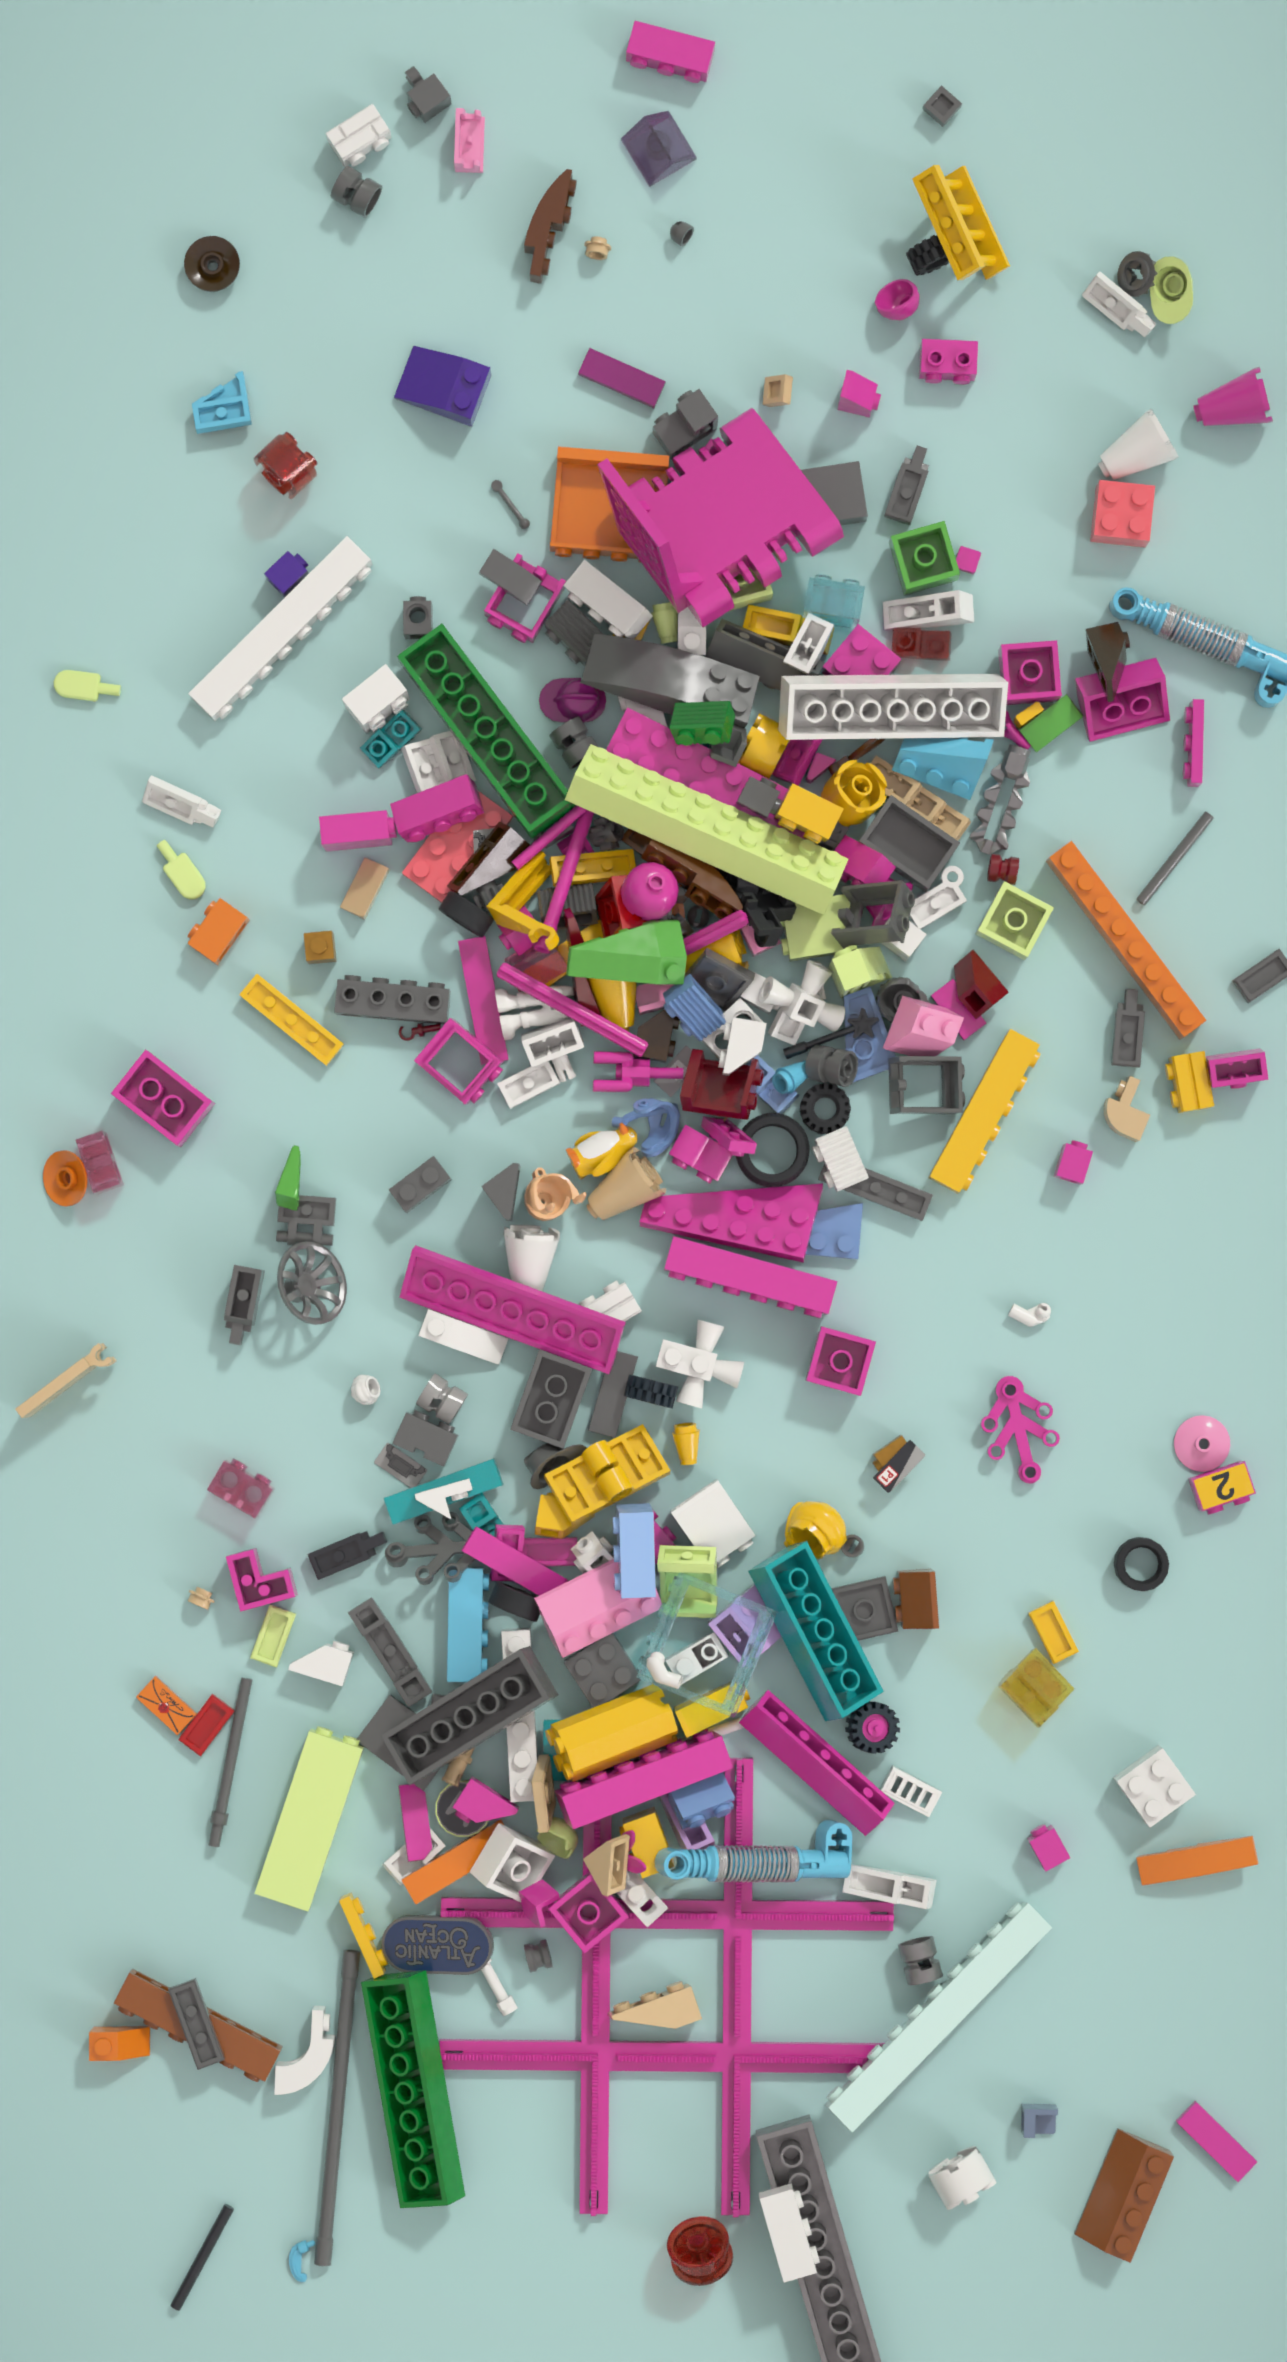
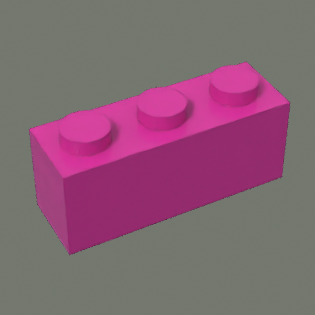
M634 21L626 50V61L639 69H645L646 67L657 69V72L662 75L672 76L677 74L684 76L685 80L692 83L706 82L715 52V41Z
M467 774L390 804L398 834L408 843L421 841L426 835L434 832H444L457 823L472 821L476 816L484 813L476 783Z

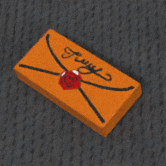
M157 1676L136 1696L141 1703L176 1735L197 1715L187 1703Z

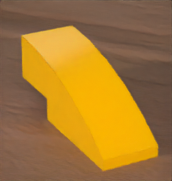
M748 604L743 628L791 647L806 618L799 614ZM834 627L823 652L825 655H828Z

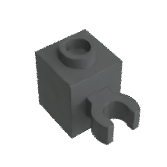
M414 66L405 72L407 81L413 87V89L407 92L409 101L407 107L415 118L420 116L423 122L426 123L452 104L450 94L434 73L423 80Z

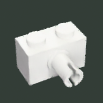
M569 1018L521 1035L522 1044L531 1067L552 1060L559 1082L567 1081L563 1070L566 1071L569 1080L576 1077L567 1054L584 1048V1041L575 1020Z

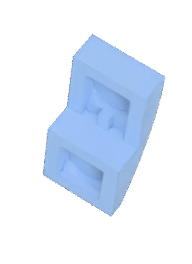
M757 1055L754 1059H758L759 1067L764 1071L762 1085L757 1086L755 1093L776 1113L782 1114L799 1095L796 1091L790 1094L779 1093L772 1083V1076L775 1074V1071Z

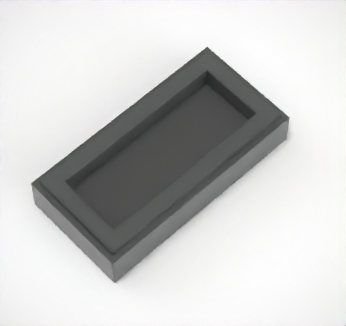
M1279 948L1232 980L1247 1003H1250L1287 977V959Z

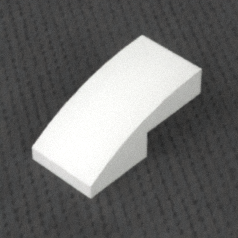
M431 1828L432 1850L424 1860L408 1862L406 1844H404L382 1864L400 1886L403 1885L402 1878L426 1865L446 1846Z

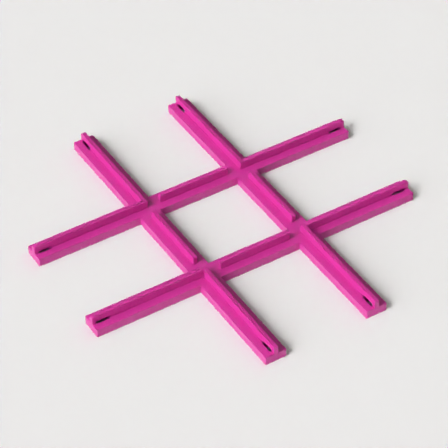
M730 1758L733 1768L725 1771V1778L735 1796V1800L732 1801L734 1809L724 1816V1847L726 1845L729 1847L731 1845H743V1847L747 1845L749 1847L750 1845L753 1846V1758ZM612 1767L603 1770V1772L612 1769ZM612 1815L583 1826V1859L605 1842L611 1840ZM583 1860L584 1876L586 1873L589 1872V1869ZM727 1881L724 1882V1899H661L668 1909L651 1925L646 1927L621 1898H618L629 1912V1917L616 1928L723 1929V2042L610 2041V2017L608 2012H610L611 1932L585 1954L582 1951L581 2040L440 2039L439 2046L444 2070L581 2071L580 2214H591V2216L608 2214L609 2071L722 2072L721 2215H733V2217L750 2215L751 2072L850 2073L857 2065L862 2067L869 2060L867 2055L875 2046L880 2045L882 2047L885 2044L751 2042L752 1930L893 1931L894 1904L884 1901L752 1900V1882ZM441 1897L440 1917H473L482 1922V1925L485 1927L539 1928L524 1915L521 1902L510 1897ZM649 1899L640 1909L643 1912L649 1910L653 1905V1901ZM447 1908H457L464 1910H447ZM549 1910L543 1912L545 1926L542 1928H563ZM870 1912H887V1914H870ZM446 2051H463V2053H446ZM731 2192H733V2207H731Z

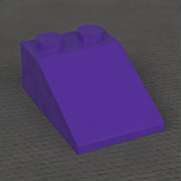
M413 346L394 398L472 427L492 376L491 368L463 357Z

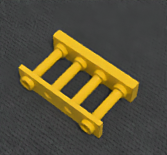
M933 165L912 178L957 280H964L980 269L985 279L988 280L1010 267L966 166H961L944 177L940 166Z

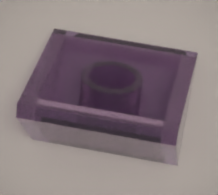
M669 111L644 116L621 138L622 143L649 187L697 159Z

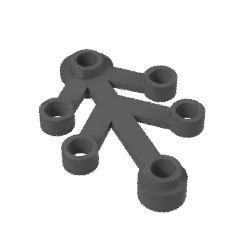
M450 1512L451 1519L456 1520L451 1525L446 1523L450 1518L443 1516L442 1523L447 1531H454L464 1540L453 1542L432 1525L429 1516L422 1514L415 1518V1528L418 1533L427 1535L437 1544L404 1546L402 1543L394 1542L385 1549V1557L390 1566L402 1567L409 1558L436 1556L427 1566H420L415 1572L417 1581L421 1585H428L433 1581L434 1575L455 1554L464 1553L461 1550L472 1531L460 1522L456 1513ZM423 1521L428 1522L425 1527L418 1526ZM394 1550H401L397 1555L391 1554ZM465 1553L457 1563L447 1564L443 1571L446 1580L451 1583L459 1581L462 1573L475 1558ZM457 1570L454 1576L448 1575L449 1571ZM422 1573H429L427 1578H420Z

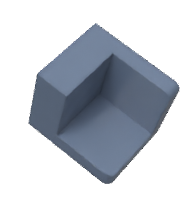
M1021 2104V2133L1023 2137L1035 2138V2134H1054L1056 2132V2115H1058L1057 2106L1055 2104Z

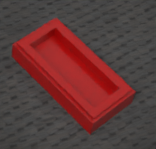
M212 1694L178 1740L201 1757L235 1710Z

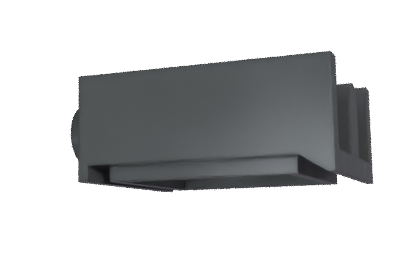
M903 880L842 886L841 891L851 904L850 908L838 910V918L845 926V929L833 928L831 934L843 949L848 946L895 941L904 943L906 932L909 930V917L911 909L915 904L913 892L910 891ZM893 904L889 924L859 927L864 906Z
M898 1056L888 1058L890 1114L963 1113L965 1094L962 1091V1079L965 1075V1068L962 1064V1057ZM903 1065L941 1066L942 1107H904V1091L906 1090L907 1083L903 1079Z

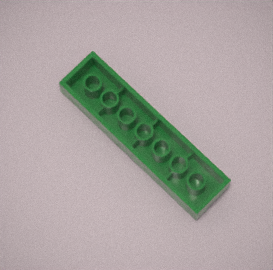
M442 623L397 656L400 665L531 839L576 806L565 800L568 792L567 788Z
M422 1970L384 1974L375 1979L372 1977L362 1981L361 1986L400 2208L448 2206L466 2195L427 1972Z

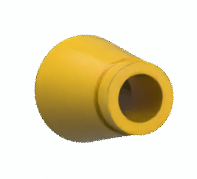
M688 1422L674 1425L672 1436L681 1465L697 1463L700 1430L697 1429L696 1423Z

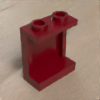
M692 1049L680 1093L682 1110L748 1120L750 1111L756 1109L758 1096L755 1092L757 1086L762 1085L764 1071L759 1067L758 1059L752 1058L751 1065H743L727 1076L723 1075L724 1068L718 1067L719 1061L705 1059L703 1050Z

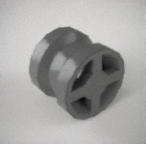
M546 1939L541 1940L537 1945H531L530 1943L524 1945L530 1973L537 1971L540 1967H553Z

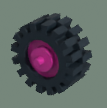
M869 1701L850 1713L852 1714L850 1718H846L849 1726L845 1727V1732L850 1735L847 1738L850 1742L854 1743L853 1746L861 1751L871 1754L883 1753L886 1748L891 1749L893 1747L891 1744L893 1741L897 1742L898 1737L895 1735L896 1732L900 1733V1728L897 1727V1723H900L899 1718L895 1717V1711L889 1709V1706Z

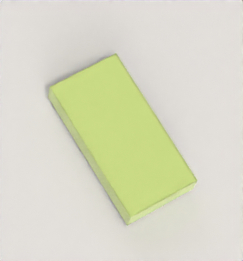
M270 1604L250 1658L277 1668L296 1613Z

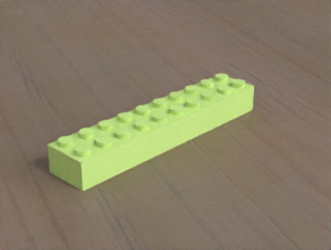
M590 744L574 774L565 798L568 802L822 915L826 912L848 861V858L841 856L835 851L823 848L810 840L788 832L786 829L778 828L759 817L751 816L734 806L724 804L707 794L697 792L680 782L670 780L655 771L643 768L628 759H623L604 748L596 747Z

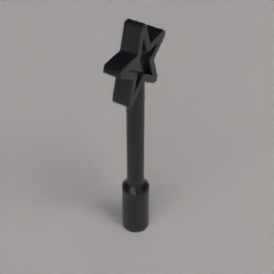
M861 1008L858 1018L847 1020L852 1026L809 1042L803 1041L784 1048V1055L786 1059H790L808 1052L815 1045L824 1044L853 1032L854 1039L859 1038L864 1033L873 1039L875 1035L872 1027L880 1019L878 1017L868 1018L866 1010Z

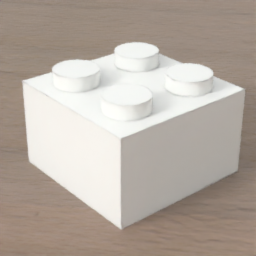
M386 664L342 698L346 709L366 734L371 730L375 733L378 729H381L387 723L385 719L392 713L397 715L401 710H405L408 706L407 701L410 700L407 689Z
M1159 1745L1113 1777L1149 1827L1155 1825L1196 1795L1165 1750Z
M498 1823L471 1868L470 1873L485 1887L521 1902L519 1891L540 1881L555 1855L539 1841Z

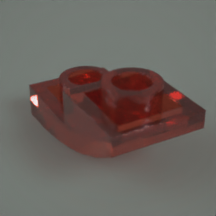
M893 628L892 652L900 658L950 661L952 633L950 631H923L921 628Z

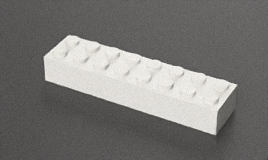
M999 674L781 676L778 730L786 740L1004 737L1008 682Z

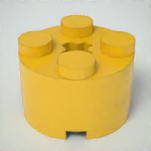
M759 713L747 735V745L738 764L768 779L770 778L789 742L779 732L778 722Z
M858 760L847 761L824 785L820 795L821 798L844 808L838 819L839 823L843 826L849 827L865 822L886 800V780L881 771L871 763L867 762L864 764L857 762Z

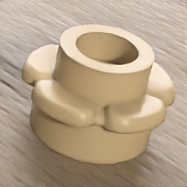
M594 236L591 237L590 241L584 243L586 247L585 254L591 259L605 260L609 251H611V246L602 237Z
M196 1587L195 1592L189 1590L191 1594L188 1602L207 1610L211 1602H215L210 1599L211 1592Z

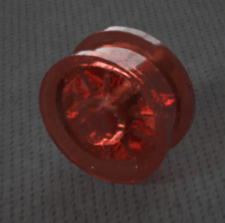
M699 2216L684 2220L671 2231L668 2237L667 2251L671 2259L673 2272L678 2279L686 2284L694 2286L712 2284L724 2277L732 2266L733 2251L729 2243L728 2232L725 2226L714 2218Z

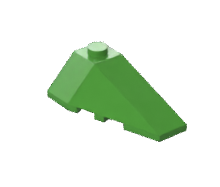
M650 920L644 922L642 926L630 930L627 928L618 931V934L605 938L598 937L569 947L566 971L568 976L648 984H684L687 955L678 920Z

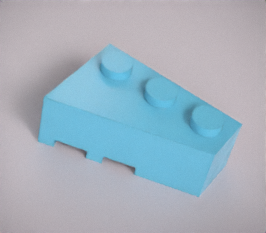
M960 737L958 739L904 738L892 771L971 800L994 740L985 739L984 742L968 740V737Z

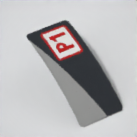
M909 1440L873 1479L889 1493L925 1457V1454Z

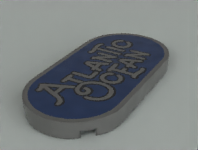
M405 1915L389 1924L384 1931L382 1951L387 1962L401 1972L426 1970L427 1974L469 1975L480 1971L489 1962L494 1951V1940L489 1929H486L482 1922L473 1917Z

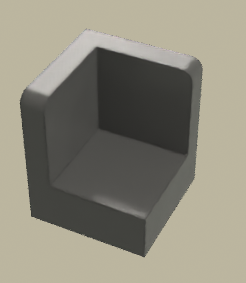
M733 724L729 743L709 744L710 757L736 767L747 745L746 729Z

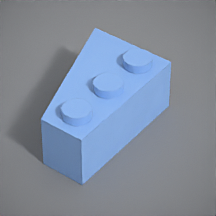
M650 1503L616 1504V1517L612 1518L613 1534H617L618 1545H613L614 1562H618L619 1573H614L615 1591L620 1590L621 1598L656 1597L654 1512Z

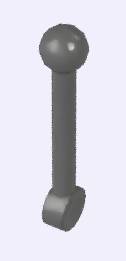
M499 480L493 481L491 484L492 490L500 494L519 520V526L522 529H527L530 526L529 520L523 518L502 489V483Z

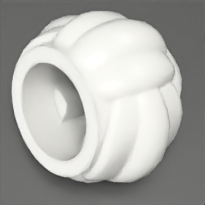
M369 1375L357 1376L354 1378L351 1386V1396L363 1405L374 1404L381 1392L377 1379Z

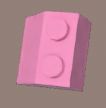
M902 996L883 1048L907 1056H937L955 1043L964 1017L946 1007Z

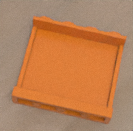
M558 446L550 552H555V555L559 557H571L572 553L583 554V558L594 560L599 559L600 556H610L612 561L626 562L627 558L638 559L618 532L598 464L607 458L627 486L644 477L653 490L657 492L651 480L657 476L667 486L668 476L666 470L669 469V456Z

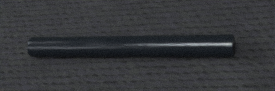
M224 2204L170 2304L175 2310H181L234 2211L232 2206Z

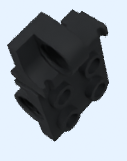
M717 868V871L724 877L738 896L743 906L742 910L747 914L749 921L747 925L752 926L754 929L756 944L759 947L775 946L784 930L780 922L792 920L797 908L795 902Z

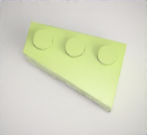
M847 947L834 953V958H832L828 969L833 972L831 976L840 998L892 978L880 947L859 948L854 951Z

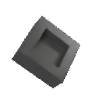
M941 85L923 105L922 109L944 127L961 108L962 103Z

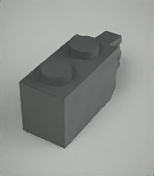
M234 1265L224 1314L225 1328L231 1329L230 1344L242 1345L244 1331L251 1332L252 1326L255 1325L265 1270Z

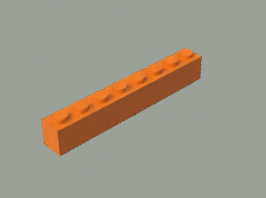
M1070 841L1046 860V863L1179 1040L1207 1021L1075 844Z

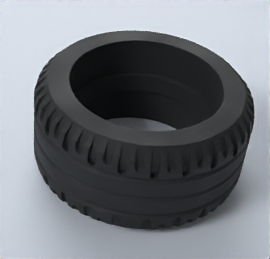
M766 1113L751 1119L742 1128V1131L752 1138L757 1131L769 1126L780 1127L786 1130L793 1137L796 1144V1157L793 1164L784 1172L767 1174L758 1170L753 1165L748 1153H744L742 1157L736 1156V1160L743 1174L752 1182L764 1187H780L791 1183L803 1172L809 1159L810 1145L804 1129L797 1121L784 1114Z

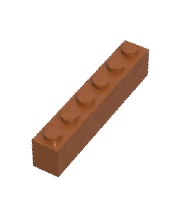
M132 1969L114 2001V2004L119 2006L118 2010L130 2017H133L135 2014L143 2018V2023L152 2029L158 2030L160 2027L168 2031V2036L177 2042L183 2043L184 2040L187 2041L168 1991L170 1987ZM207 2007L225 2056V2060L219 2063L230 2069L237 2067L245 2071L244 2076L255 2082H259V2080L265 2082L283 2046Z

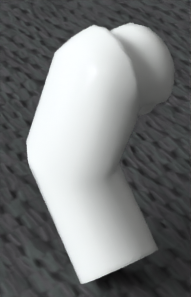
M1014 1303L1008 1316L1026 1326L1033 1327L1046 1322L1050 1318L1051 1307L1046 1303H1040L1026 1310Z
M651 1653L650 1657L647 1658L646 1666L654 1681L679 1689L683 1676L667 1671L664 1665L665 1656L662 1653Z

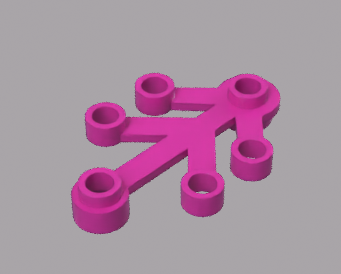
M1006 1376L1001 1378L996 1385L997 1401L989 1414L981 1420V1428L985 1432H994L998 1428V1418L1008 1405L1010 1418L996 1441L989 1445L987 1454L991 1459H1001L1005 1454L1004 1448L1014 1433L1022 1463L1018 1467V1476L1025 1483H1035L1041 1476V1468L1037 1463L1033 1462L1026 1430L1042 1439V1442L1049 1447L1056 1446L1059 1443L1060 1437L1056 1431L1047 1430L1021 1414L1019 1403L1034 1410L1040 1419L1050 1418L1053 1414V1408L1050 1404L1041 1403L1026 1394L1024 1386L1018 1378ZM1010 1384L1015 1387V1393L1011 1396L1005 1393V1387ZM1043 1405L1049 1409V1413L1046 1416H1041L1039 1413V1408ZM990 1418L994 1421L992 1429L985 1428L984 1422L986 1419ZM1048 1433H1053L1056 1437L1055 1442L1052 1444L1046 1441ZM994 1446H999L1001 1449V1454L997 1457L991 1454V1449ZM1028 1467H1033L1035 1470V1475L1031 1478L1025 1475V1470Z

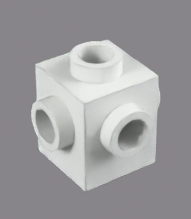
M593 1531L581 1538L571 1548V1551L577 1558L573 1562L583 1574L614 1559L611 1553L613 1546L604 1536L599 1539Z

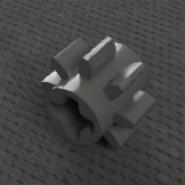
M604 817L594 819L595 826L589 830L591 843L595 847H600V851L619 848L618 841L624 837L622 825Z
M492 880L476 888L478 895L473 897L476 906L480 909L485 908L486 913L489 914L490 912L486 906L502 889L504 884L502 883L497 886L495 880Z

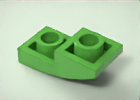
M1066 694L1019 731L1037 753L1080 720L1083 714Z

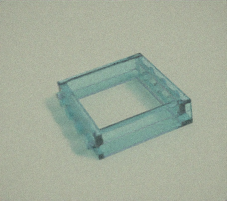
M678 1573V1576H674L672 1584H669L668 1592L671 1593L667 1603L663 1602L658 1611L657 1618L660 1620L656 1630L652 1629L647 1638L646 1644L649 1647L646 1655H642L638 1660L639 1665L636 1670L638 1672L636 1678L735 1718L777 1611L685 1573ZM689 1585L759 1613L723 1704L681 1686L679 1689L657 1683L646 1666L647 1658L650 1657L651 1653H662Z

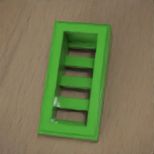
M292 1146L275 1191L277 1206L295 1211L299 1206L301 1170L299 1146Z

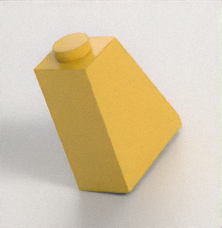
M733 1680L681 1703L674 1708L687 1738L747 1709L746 1701L751 1698L745 1685H738L737 1680Z

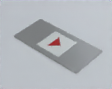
M685 1046L666 1066V1068H683V1079H654V1082L670 1097L683 1085L692 1052L688 1046Z

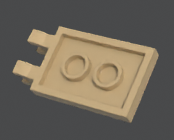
M98 1343L87 1356L80 1359L15 1410L21 1418L31 1417L97 1366H111L117 1360L115 1357H107L105 1360H102L101 1352L107 1347L104 1343Z

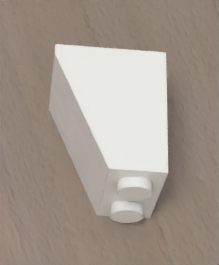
M717 1479L671 1510L672 1515L694 1546L716 1547L717 1568L730 1560L728 1554L736 1549L742 1552L754 1543L752 1538L756 1535Z

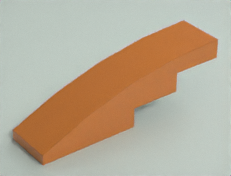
M500 1819L479 1833L453 1846L452 1849L402 1878V1882L415 1905L468 1874L498 1823L504 1825L503 1821Z
M1253 1836L1198 1843L1196 1846L1169 1849L1166 1852L1136 1857L1142 1885L1198 1877L1259 1864Z

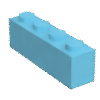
M468 1567L462 1573L459 1581L449 1582L447 1682H468L488 1669V1659H482L483 1647H488V1630H483V1619H488L489 1603L483 1602L484 1591H489V1574H484V1567ZM457 1570L449 1571L450 1576H454L457 1573Z

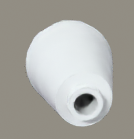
M1150 409L1100 455L1102 461L1098 465L1106 478L1112 476L1113 480L1173 461L1179 456L1154 412Z
M510 1225V1229L504 1227L510 1280L543 1292L560 1239V1232L553 1228H549L548 1233L543 1232V1230H540L541 1226Z

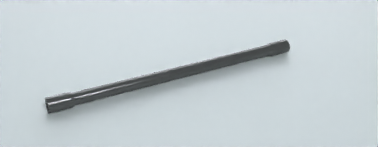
M343 1950L342 1985L319 2232L316 2239L314 2264L318 2266H330L332 2260V2234L356 1979L358 1977L360 1951Z

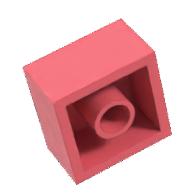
M1099 480L1095 489L1090 542L1146 548L1150 541L1155 486Z

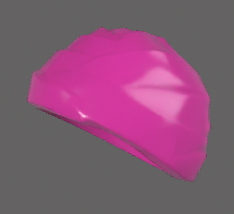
M898 279L888 283L878 292L875 298L877 311L889 320L900 321L908 318L919 306L920 297L917 286L907 279Z

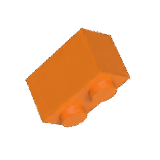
M221 898L217 902L212 901L204 912V915H206L201 925L195 924L187 936L190 938L187 944L216 965L220 963L250 921L247 916Z

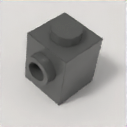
M750 776L736 803L767 818L769 813L775 815L782 800L778 798L780 791L775 789L777 784L764 777L759 781Z

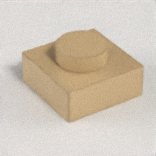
M786 374L765 377L762 405L768 407L790 405L793 377Z

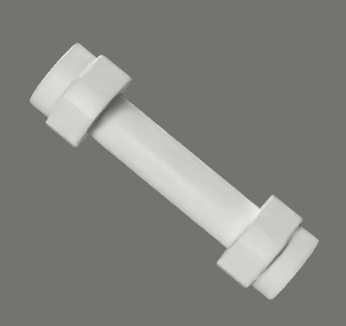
M490 1958L481 1971L498 2000L496 2005L503 2016H506L518 2007L512 1995H507L490 1964L492 1961Z

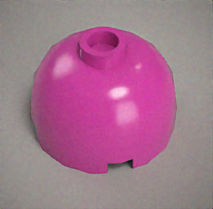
M655 862L642 863L633 868L624 879L621 887L622 902L626 909L633 915L635 913L637 916L643 917L642 919L646 921L659 920L666 916L676 904L679 892L678 882L672 871L664 865Z

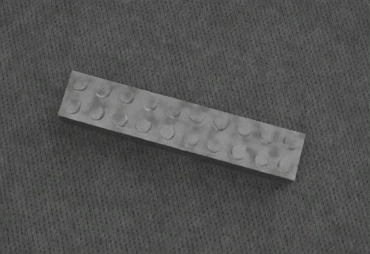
M810 2114L755 2130L771 2189L792 2183L793 2190L800 2191L804 2207L799 2208L801 2218H808L812 2235L807 2236L810 2247L816 2246L820 2263L815 2264L817 2273L798 2278L821 2362H881Z

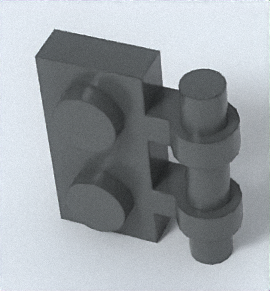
M299 1195V1206L296 1211L279 1206L277 1222L288 1223V1231L277 1230L276 1241L287 1242V1245L292 1246L306 1241L333 1246L334 1235L323 1234V1226H334L336 1198ZM298 1224L314 1225L313 1233L298 1232Z

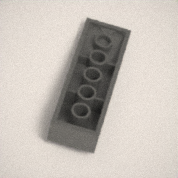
M594 633L581 683L673 715L675 703L730 701L735 713L734 724L745 728L749 722L760 676L684 650L651 642Z

